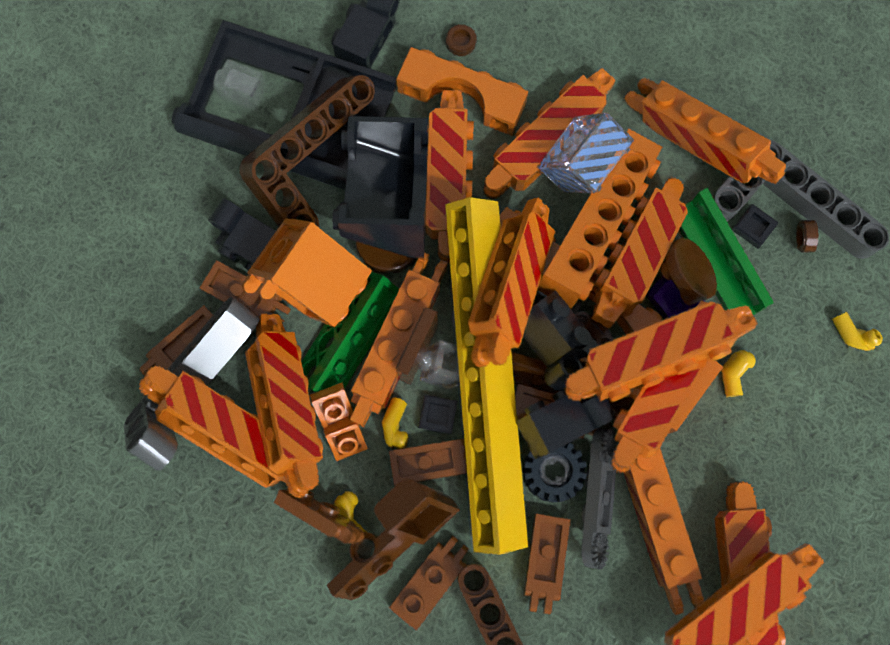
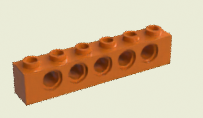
M628 129L625 135L627 136L628 134L632 139H627L626 137L620 142V144H630L625 150L615 151L612 157L620 156L616 163L608 164L605 170L610 171L605 177H600L598 180L599 186L591 192L540 280L538 291L547 296L557 291L570 309L573 308L578 299L585 301L594 286V283L589 281L592 274L595 273L599 276L609 259L603 255L607 248L613 250L622 235V232L617 230L620 223L625 226L627 225L636 209L631 206L633 200L639 202L649 184L644 182L646 176L652 179L661 164V161L656 158L662 146L631 129ZM586 240L591 241L594 245L589 244ZM571 265L577 266L581 271L573 269Z

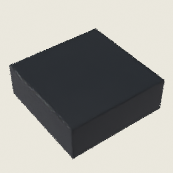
M751 204L732 231L759 249L779 222L754 204Z
M425 395L418 428L452 435L458 401Z

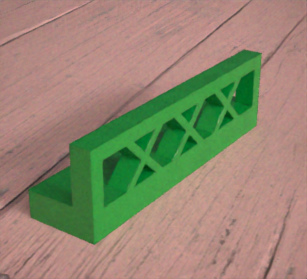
M708 188L698 192L691 202L685 204L688 213L679 229L683 238L690 239L696 243L709 259L717 280L716 296L724 310L747 305L752 315L763 311L772 305L774 301Z
M371 272L367 278L370 283L364 291L355 296L349 305V310L352 309V312L348 318L337 323L335 327L327 324L323 326L301 361L303 372L306 376L311 368L316 365L314 373L308 380V389L316 393L343 383L344 388L346 387L378 335L399 291V288L384 275ZM334 337V340L330 347L325 349V346L329 339Z

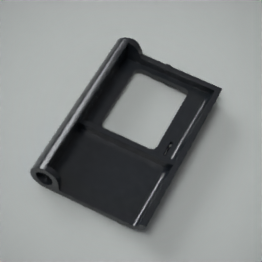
M223 20L203 69L199 74L188 103L185 102L180 107L175 108L172 114V124L176 132L244 156L249 155L272 136L266 132L206 112V106L223 66L228 60H234L302 83L304 87L291 119L338 80L357 75H364L373 82L375 94L372 101L355 116L386 117L395 93L397 78ZM353 84L352 94L356 98L357 89ZM330 103L329 114L331 117H333L335 111L333 105ZM307 122L305 125V133L308 137H310L312 130L310 124ZM348 122L290 171L345 190L348 151L342 150L341 133L342 130L348 129ZM285 142L280 147V152L284 158L288 153V147Z

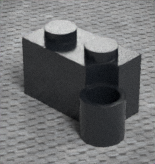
M362 0L359 5L352 3L347 10L346 21L342 28H337L332 37L331 44L335 57L371 69L396 24L395 14L400 0H367V2Z
M222 198L208 219L213 226L222 231L215 241L218 247H220L217 252L232 262L236 258L245 262L246 266L244 268L249 271L276 232V230L248 215L236 204L225 198Z
M554 291L531 308L523 337L547 367L544 371L547 384L552 389L561 391L566 388L569 375H572V373L576 374L578 370L583 369L579 360L588 355L591 349L599 345L557 291Z
M565 389L552 395L554 402L545 406L543 400L524 409L527 416L518 420L516 424L536 460L616 419L618 416L608 398L599 401L596 396L588 401L582 398L581 401L577 400L576 402L570 398L568 399Z

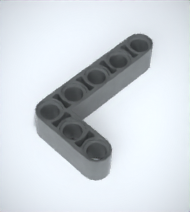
M772 140L770 150L776 154V158L786 164L785 174L776 185L761 177H752L748 182L749 186H745L734 178L729 177L712 196L726 221H729L763 184L807 220H815L821 231L857 258H869L886 247L889 242V233L884 225L779 143ZM785 176L790 177L793 180L794 184L788 182ZM811 196L815 197L818 200L819 204L815 203L811 199ZM719 200L727 202L730 209L723 208ZM837 216L844 220L845 225L838 221ZM863 236L870 241L871 246L864 241Z
M228 298L167 370L178 377L184 371L189 375L202 379L207 386L256 328L260 320L259 316L236 298ZM145 395L124 423L126 451L155 470L160 471L173 458L178 448L175 432L157 421L155 410L159 405Z

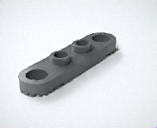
M598 428L593 434L590 464L585 479V486L587 488L586 504L582 509V521L584 523L582 561L585 567L600 570L603 569V566H606L605 562L608 561L606 555L609 556V552H606L609 549L607 535H611L616 470H613L611 460L614 451H616L615 446L618 445V442L614 440L616 432L613 429Z

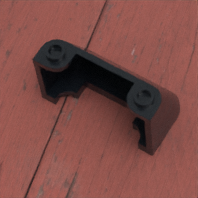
M349 116L348 129L342 130L341 133L342 150L348 151L344 202L340 203L339 209L333 210V230H339L340 237L410 258H424L428 118Z

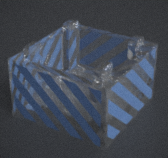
M608 113L576 116L537 168L563 192H599L602 189L601 184L624 154H628L631 150L629 147L634 139Z

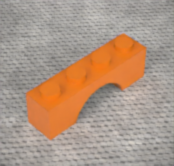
M413 47L410 48L396 79L398 93L427 103L437 94L442 93L443 90L462 91L475 99L481 107L485 126L511 136L514 134L528 97V91L524 90L517 83L503 82L495 79L485 71L477 72L466 68L458 61H447L437 57L429 50H418Z

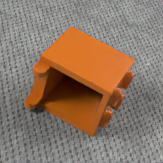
M285 218L247 272L249 275L244 280L242 289L247 293H254L260 286L258 293L261 298L271 299L276 294L308 318L335 327L348 314L349 305L355 296L365 289L368 282L367 278L372 270L314 223Z

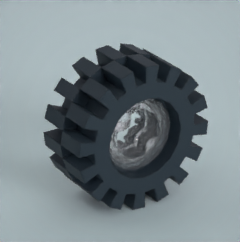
M568 443L536 460L532 452H529L524 460V468L522 470L524 482L534 496L543 501L562 502L574 497L584 486L583 481L587 476V473H585V467L587 466L586 462L581 458V452L579 450L576 451L573 448V444ZM555 462H558L563 468L562 478L555 477L553 480H550L545 474V467L547 464L553 465Z

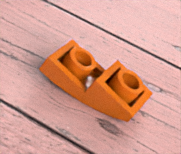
M343 383L310 395L336 462L368 449L360 426L350 421L354 411Z

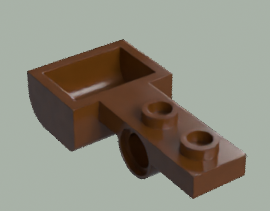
M407 479L398 483L374 508V512L385 530L380 535L364 532V538L361 542L351 543L350 555L353 561L327 584L332 596L347 600L361 597L368 590V585L378 576L387 573L393 567V562L414 542L422 545L425 544L460 511L459 507L450 496L414 480ZM375 546L374 553L371 556L372 548Z

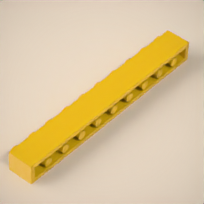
M469 197L445 204L473 550L475 553L501 555L528 547L518 425L516 424L517 412L512 354L510 352V355L507 357L508 360H506L504 365H494L492 362H489L487 367L475 366L473 360H471V355L476 337L470 333L468 325L501 228L498 201Z

